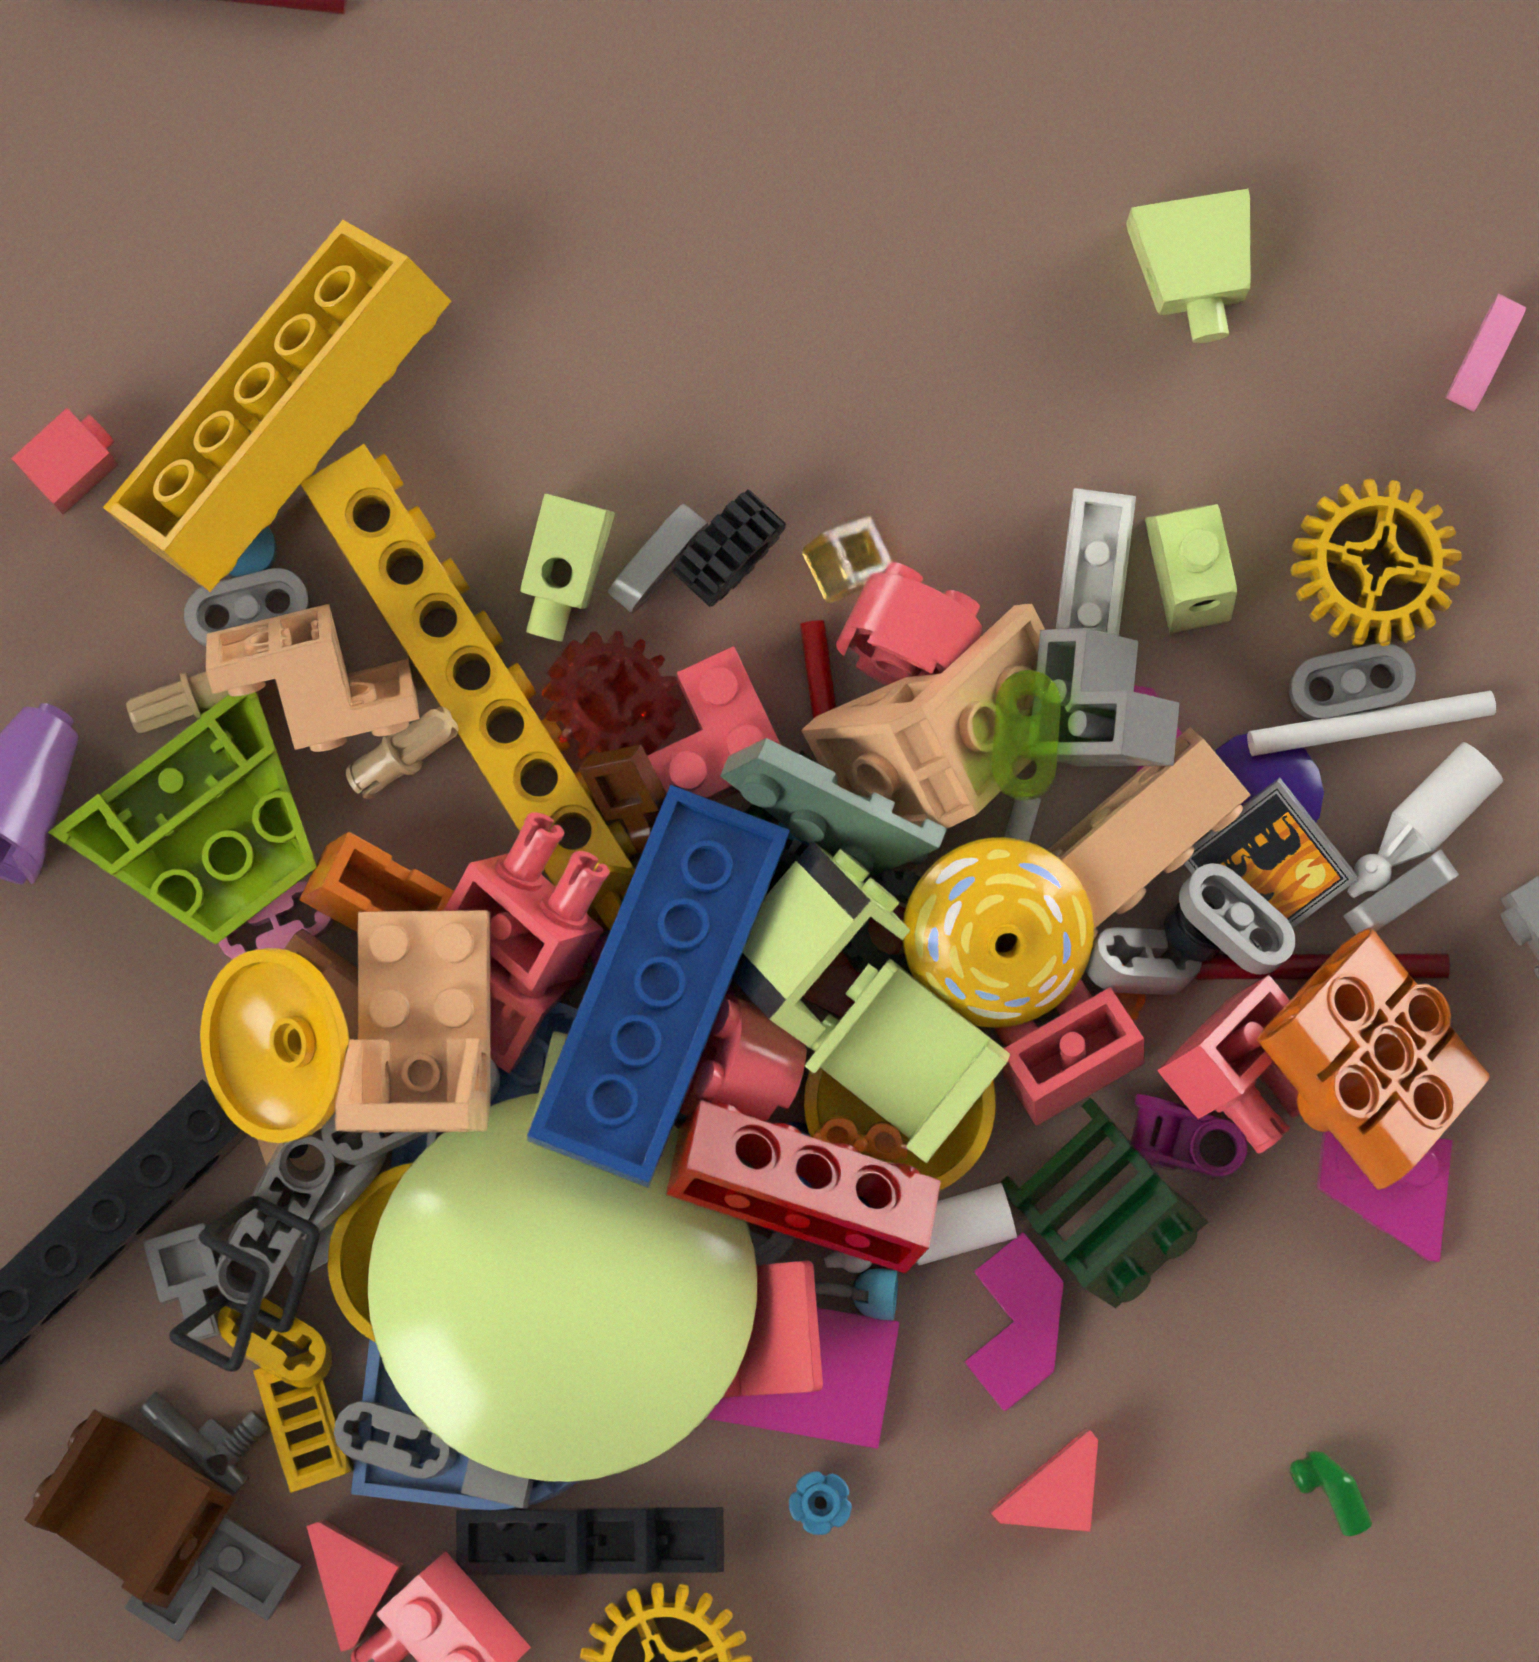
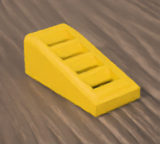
M310 1351L290 1357L293 1362L291 1370L293 1371L298 1364H305L309 1367L314 1362L315 1357ZM263 1368L253 1370L290 1493L353 1472L354 1465L351 1457L341 1451L335 1440L334 1427L337 1415L325 1379L311 1387L297 1388L276 1395L273 1383L281 1381V1379ZM313 1396L315 1397L317 1409L286 1420L284 1419L282 1407ZM322 1421L325 1433L295 1444L292 1443L290 1431ZM329 1445L333 1458L304 1468L300 1467L297 1456Z

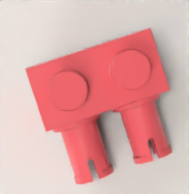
M537 812L527 815L524 825L509 853L469 863L444 910L489 911L490 955L530 991L577 978L604 930L588 916L587 910L610 872L604 863L599 864L596 870L593 871L599 859L588 852L576 851L571 855L569 864L557 886L555 887L542 875V872L557 844L562 840L564 830L558 824L554 825L549 833L548 831L554 820L545 814Z
M1270 975L1227 999L1157 1070L1197 1119L1214 1110L1218 1113L1224 1111L1228 1118H1231L1246 1136L1248 1142L1258 1154L1266 1151L1283 1137L1282 1135L1290 1128L1275 1113L1254 1086L1258 1077L1278 1098L1280 1104L1291 1118L1300 1114L1297 1104V1089L1257 1041L1263 1029L1290 1001Z
M1080 979L1071 993L1055 1007L1060 1016L1038 1028L1033 1020L1015 1026L993 1027L1005 1045L1003 1049L1010 1053V1057L1003 1067V1075L1035 1126L1145 1064L1144 1037L1111 987L1092 997Z
M445 1551L376 1613L384 1625L361 1646L356 1647L350 1656L351 1662H367L370 1659H374L375 1662H401L410 1653L418 1662H517L531 1646Z

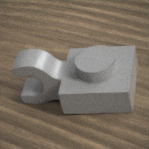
M206 1223L143 1241L159 1302L166 1304L179 1300L184 1320L210 1302L207 1291L218 1288L216 1282V1269L218 1265L216 1252L203 1245L199 1240V1233L208 1226ZM213 1314L189 1332L188 1336L199 1342L221 1335L218 1329L216 1314Z

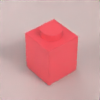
M68 408L60 413L11 458L63 515L118 465L107 451L115 442L112 437L90 414L80 422Z

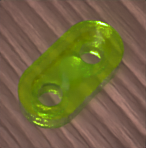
M1023 670L1012 674L1000 686L996 699L992 755L993 777L997 786L1004 794L1022 801L1033 800L1045 794L1052 786L1057 771L1061 698L1053 680L1038 671ZM1033 695L1040 700L1042 705L1037 714L1024 716L1019 713L1016 706L1019 699L1023 696ZM1028 758L1034 761L1037 766L1035 775L1027 780L1017 778L1012 772V767L1017 760Z

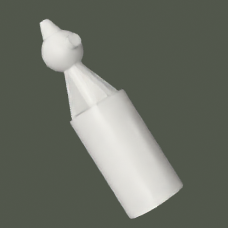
M1462 742L1392 812L1379 853L1367 854L1356 862L1354 872L1358 878L1357 881L1349 886L1347 893L1352 898H1355L1367 891H1379L1389 883L1392 874L1391 867L1428 853H1433L1503 783V778L1498 770L1478 750L1468 743Z
M998 1183L938 1200L930 1248L916 1262L918 1266L1017 1238L1013 1217L1002 1184ZM833 1251L824 1258L826 1267L843 1268L851 1273L864 1272L872 1265V1262L838 1251Z

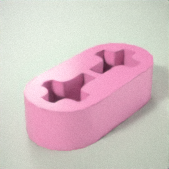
M1500 294L1496 296L1449 388L1446 399L1472 412L1476 410L1527 307Z
M307 882L296 883L248 920L252 926H259L271 921L274 928L255 938L257 949H285L292 936L302 928L317 939L328 932L334 919L320 911L314 914L316 924L309 928H306L300 920H294L284 925L280 923L279 917L297 909L295 898L302 895ZM238 928L218 943L224 954L231 959L248 952L241 944L233 946L231 944L230 937L238 933Z

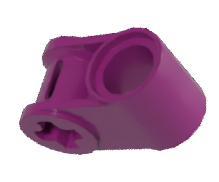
M1136 1094L1134 1104L1139 1110L1130 1142L1151 1166L1172 1171L1177 1169L1212 1179L1230 1176L1242 1166L1247 1156L1248 1144L1245 1135L1236 1124L1210 1115L1197 1119L1186 1106L1147 1095ZM1159 1118L1161 1124L1155 1146H1151L1150 1141L1155 1122ZM1211 1132H1221L1232 1140L1235 1148L1234 1157L1228 1165L1216 1167L1206 1163L1200 1153V1142L1204 1135Z

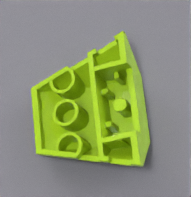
M257 692L243 696H230L228 694L203 713L200 719L101 794L98 793L48 831L49 834L97 864L110 875L115 876L215 945L317 868Z

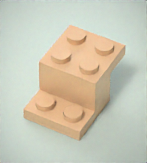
M329 604L208 633L206 636V673L212 694L228 691L230 696H243L261 690L266 685L265 681L275 679L295 750L310 747V750L314 752L328 751L345 744L349 736L372 731L374 736H388L405 730L409 726L410 721L420 719L415 680L409 659L348 673Z

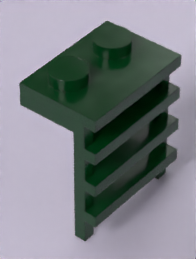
M1089 1098L1081 1107L1092 1120L1021 1187L1008 1175L1000 1183L1005 1193L1010 1197L1009 1200L1016 1208L1022 1211L1032 1223L1031 1226L1049 1243L1057 1257L1076 1275L1078 1282L1086 1290L1112 1307L1117 1308L1122 1302L1132 1301L1141 1295L1150 1284V1276L1168 1259L1177 1258L1188 1251L1197 1239V1232L1208 1221L1192 1203L1169 1187L1092 1098ZM1108 1137L1115 1147L1042 1214L1035 1204ZM1131 1163L1138 1173L1065 1241L1057 1231Z

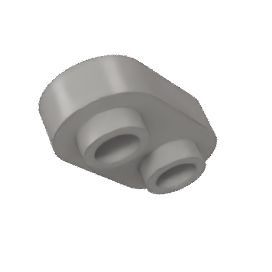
M281 568L267 569L219 581L211 592L203 587L198 588L186 602L184 622L192 637L206 647V636L208 633L309 609L310 596L302 580L293 572ZM284 593L290 597L288 609L279 614L269 611V599L274 594ZM217 608L226 609L229 612L228 623L219 629L209 627L207 624L209 613Z
M1378 643L1313 657L1302 663L1293 674L1289 684V697L1296 711L1309 720L1326 719L1393 707L1403 701L1413 689L1416 680L1415 665L1409 654L1394 644L1381 646ZM1382 667L1390 672L1392 682L1389 687L1379 688L1372 683L1370 673L1373 668ZM1322 680L1329 685L1331 696L1328 700L1317 701L1310 695L1309 686L1312 681Z
M1206 864L1199 867L1182 884L1179 892V903L1185 917L1244 970L1254 974H1268L1275 971L1292 955L1295 948V934L1290 922L1232 869L1221 864ZM1202 896L1209 898L1213 902L1215 909H1212ZM1249 938L1256 940L1260 944L1262 951L1252 945Z

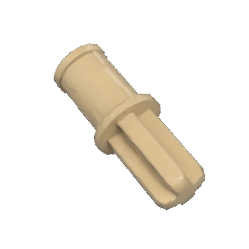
M206 671L188 677L187 673L183 672L180 673V681L130 698L126 702L127 711L137 733L145 734L191 716H195L196 720L200 719L202 712L209 710L226 697L228 691L212 694Z
M445 707L431 709L419 717L420 719L409 724L405 730L383 736L382 743L347 766L346 776L353 790L359 794L365 789L363 791V798L371 799L404 774L414 775L422 768V760L456 737L459 728L455 720L452 719L451 712Z

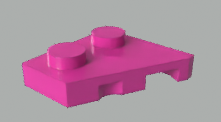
M1330 1131L1323 1132L1317 1189L1339 1204L1347 1206L1383 1233H1388L1415 1251L1424 1260L1440 1262L1453 1140L1439 1138L1405 1176L1384 1189H1377Z

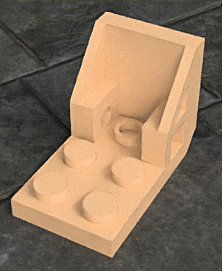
M1032 603L1014 605L941 674L902 678L816 716L801 731L818 763L836 772L838 786L866 798L873 792H876L895 802L892 813L920 827L927 818L948 829L977 815L1035 758L1028 755L1040 630H1045Z
M358 912V1040H349L336 1099L335 1130L356 1133L487 1132L491 1106L490 912Z

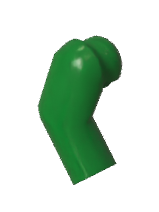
M1309 1451L1306 1452V1458L1297 1459L1291 1463L1289 1471L1297 1489L1301 1493L1308 1494L1321 1487L1328 1496L1344 1536H1355L1367 1531L1371 1527L1372 1521L1355 1479L1324 1452Z

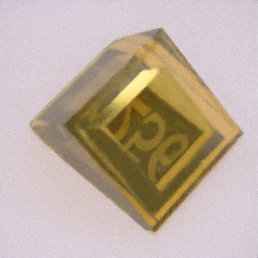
M871 516L823 532L804 546L802 550L827 603L840 600L863 589L871 574L884 573L888 564L892 562Z

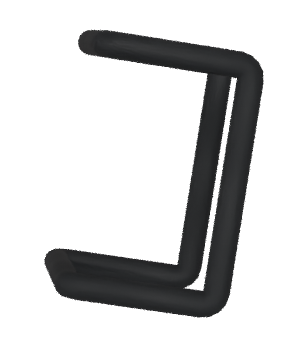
M250 1196L201 1230L199 1240L203 1245L257 1273L247 1304L233 1302L223 1294H219L174 1327L169 1333L170 1340L177 1346L226 1371L234 1372L240 1369L255 1321L280 1333H285L291 1329L320 1239V1232L317 1226L262 1197ZM253 1209H257L307 1234L281 1319L259 1309L270 1275L267 1263L216 1237ZM224 1306L244 1315L231 1358L186 1336Z

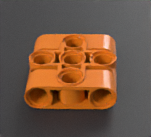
M1372 928L1357 933L1342 944L1263 1029L1257 1038L1259 1044L1297 1089V1104L1304 1121L1311 1128L1320 1132L1330 1131L1377 1189H1384L1405 1176L1472 1101L1490 1077L1489 1073L1450 1026L1451 1013L1444 995L1438 989L1428 984L1417 985Z

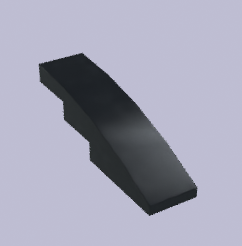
M724 1507L456 1510V1563L467 1575L724 1572Z

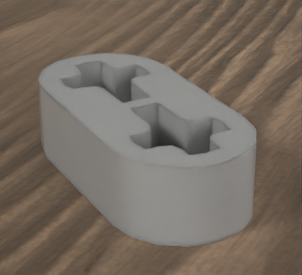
M686 504L680 505L622 570L609 588L608 594L630 613L636 612L676 567L677 561L684 555L683 553L687 547L696 541L698 534L705 530L709 523Z
M1440 849L1343 915V917L1355 934L1368 928H1372L1376 932L1456 878L1459 874L1442 849Z
M1113 927L1104 930L1094 940L1092 952L1085 970L1090 979L1104 990L1111 987L1115 993L1173 995L1181 992L1199 973L1202 962L1191 960L1180 954L1169 942L1165 930Z
M356 1402L343 1409L335 1421V1440L344 1454L355 1460L403 1475L423 1479L435 1478L444 1475L451 1469L457 1458V1451L431 1432V1444L440 1448V1454L438 1459H427L423 1467L420 1466V1454L403 1448L402 1443L404 1437L409 1439H425L428 1432L431 1431L415 1414L375 1402ZM370 1413L373 1415L371 1425L376 1429L389 1432L390 1436L388 1443L383 1441H366L362 1448L360 1447L361 1436L352 1432L353 1424L355 1421H366Z

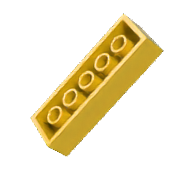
M342 220L104 505L103 509L150 550L211 592L219 581L233 570L238 558L258 534L272 523L278 510L301 482L314 472L320 459L340 435L354 424L359 412L378 389L393 377L398 365L422 336L431 331L438 317L451 303V300L408 256Z

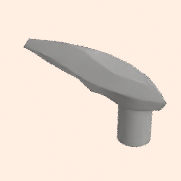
M345 1131L343 1135L337 1138L338 1145L347 1142L355 1150L364 1145L361 1133ZM387 1153L363 1164H352L335 1178L328 1194L315 1208L308 1221L315 1224L319 1231H321L338 1218L377 1176L385 1162ZM301 1232L300 1236L306 1240L307 1234Z

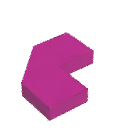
M1024 1232L1020 1233L1017 1238L1010 1241L973 1271L1013 1321L963 1361L1003 1412L1050 1376L1055 1368L1063 1280Z

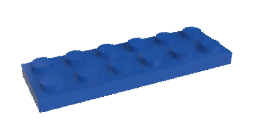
M670 785L527 1134V1141L649 1188L788 841L790 830Z

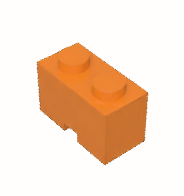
M348 831L325 846L316 864L317 868L313 870L299 900L358 933V912L444 911L454 890L417 869L410 871L392 861V855Z

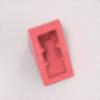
M1084 1429L988 1510L997 1522L1003 1524L1090 1532L1098 1439L1090 1430Z
M321 1520L306 1527L340 1651L342 1652L352 1649L359 1644L403 1563L327 1520Z

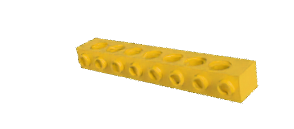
M362 444L301 482V486L439 706L445 707L451 712L452 719L458 724V736L519 832L524 825L527 815L532 812L545 814L554 820L548 831L549 833L554 825H560L569 818L583 819L591 826V837L582 848L569 850L557 844L544 868L552 884L555 887L557 886L569 864L571 855L576 851H584L594 855L599 859L597 863L633 868L629 858L638 852L633 847L629 836L619 821L610 826H607L595 807L597 803L580 771L574 774L561 754L571 747L551 715L540 721L528 702L537 693L518 663L507 668L494 648L504 641L484 610L476 615L472 614L461 596L470 590V587L451 557L442 563L439 562L428 545V542L435 539L437 535L418 505L407 511L395 493V490L403 486L404 483L385 453L374 459L366 445ZM380 504L390 510V518L386 526L381 530L366 532L357 526V517L366 506ZM413 556L421 560L424 565L419 579L408 585H401L390 579V569L393 563L401 557ZM446 608L457 615V623L453 631L439 638L426 634L423 631V622L427 614L434 609ZM477 660L487 664L490 667V677L482 688L466 690L456 683L457 671L464 663ZM502 713H514L524 721V729L521 736L511 743H499L489 735L491 722ZM545 765L552 768L558 774L556 787L545 796L539 797L528 794L522 786L525 773L534 766Z

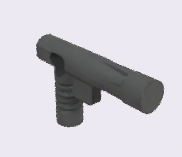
M157 1392L153 1393L139 1409L148 1420L218 1485L233 1496L249 1480V1477L236 1466L240 1461V1456H244V1451L248 1452L249 1447L253 1446V1442L258 1441L257 1437H261L270 1428L269 1424L259 1414L251 1410L242 1419V1423L238 1424V1428L233 1429L234 1433L228 1432L213 1418L209 1419L198 1431ZM219 1454L226 1455L228 1462L225 1474L218 1473L210 1465L211 1457Z

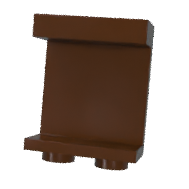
M94 1409L89 1418L82 1421L72 1432L68 1440V1451L55 1472L45 1478L38 1486L33 1497V1507L26 1516L25 1521L33 1527L57 1534L124 1581L121 1588L140 1601L167 1609L236 1497L121 1419Z

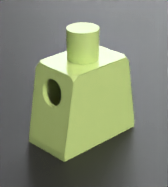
M1249 189L1131 207L1126 222L1128 233L1159 315L1187 311L1192 342L1194 343L1213 342L1228 337L1229 329L1224 305L1245 301L1251 283Z
M544 494L520 589L522 593L535 596L526 632L562 642L571 608H588L615 512L555 495ZM559 559L566 560L572 567L569 584L564 587L557 586L550 577L553 565Z
M1218 504L1146 517L1144 520L1169 634L1230 622L1237 596V586ZM1213 600V602L1208 604L1193 606L1194 604L1202 601Z

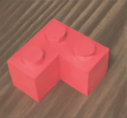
M734 646L677 672L678 685L700 731L647 755L666 793L670 785L718 802L739 792L734 786L720 777L728 756L765 738L780 744Z

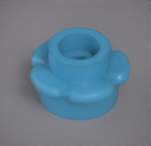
M813 1471L803 1475L797 1481V1490L789 1498V1510L794 1520L803 1523L805 1531L814 1535H825L830 1533L831 1528L835 1526L842 1527L847 1522L852 1511V1504L847 1498L849 1488L842 1478L836 1474L824 1476L818 1471ZM817 1497H824L827 1500L825 1508L818 1509L815 1507L814 1501Z

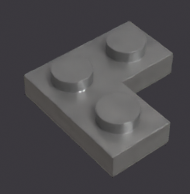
M225 1515L167 1609L140 1601L133 1595L124 1609L177 1642L182 1641L214 1588L268 1621L304 1564Z

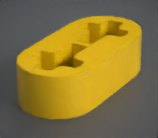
M263 1297L259 1309L281 1319L284 1310ZM224 1306L218 1315V1329L222 1338L234 1348L240 1329L235 1322L241 1313ZM295 1317L291 1329L285 1333L276 1332L263 1325L267 1330L271 1331L266 1340L252 1332L245 1358L287 1384L297 1388L311 1387L320 1383L327 1376L332 1365L331 1349L326 1340L314 1328ZM284 1340L299 1349H303L308 1342H311L309 1351L315 1357L314 1362L309 1367L305 1364H298L292 1371V1360L279 1348Z

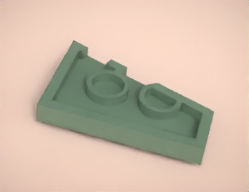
M768 738L728 756L720 777L739 790L747 801L760 806L788 827L790 833L799 840L809 844L813 841L832 856L840 848L846 851L869 871L870 874L867 877L882 873V871L891 870L939 849L947 829L927 818L920 827L892 813L895 802L876 792H873L866 798L838 786L836 772Z

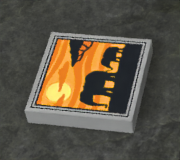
M1280 777L1242 806L1243 810L1230 825L1217 832L1211 829L1192 845L1195 849L1194 853L1184 863L1192 874L1199 867L1213 863L1232 869L1283 914L1290 922L1292 928L1357 881L1358 878L1357 874ZM1249 938L1250 943L1262 951L1260 944L1256 940Z

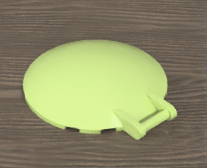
M553 1031L539 1093L508 1099L490 1106L487 1132H444L418 1156L404 1173L389 1198L373 1241L369 1264L368 1300L372 1329L384 1367L403 1400L431 1432L469 1459L496 1471L539 1481L574 1482L602 1478L645 1464L686 1438L709 1415L735 1378L747 1350L757 1304V1269L755 1251L746 1221L666 1195L679 1133L677 1127L673 1126L649 1188L527 1141L528 1131L568 1034Z

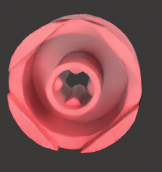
M890 562L884 573H873L868 577L836 642L837 650L843 657L848 647H850L860 656L855 667L886 686L905 677L941 674L979 639L983 630L981 623L976 618L980 605L974 599L955 590H947L943 594L923 584V577L917 571L896 562Z
M726 994L679 1112L689 1116L702 1100L708 1103L731 1105L737 1108L741 1114L771 1124L767 1120L773 1114L776 1107L780 1106L788 1109L796 1096L805 1067L806 1045L769 1020L756 1004Z

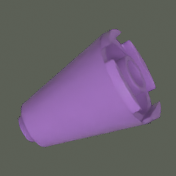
M41 703L38 709L24 707L0 732V879L21 885L24 884L26 878L33 884L41 872L51 834L48 831L54 828L79 740L78 734L71 728L74 723L73 719L61 709L47 703Z

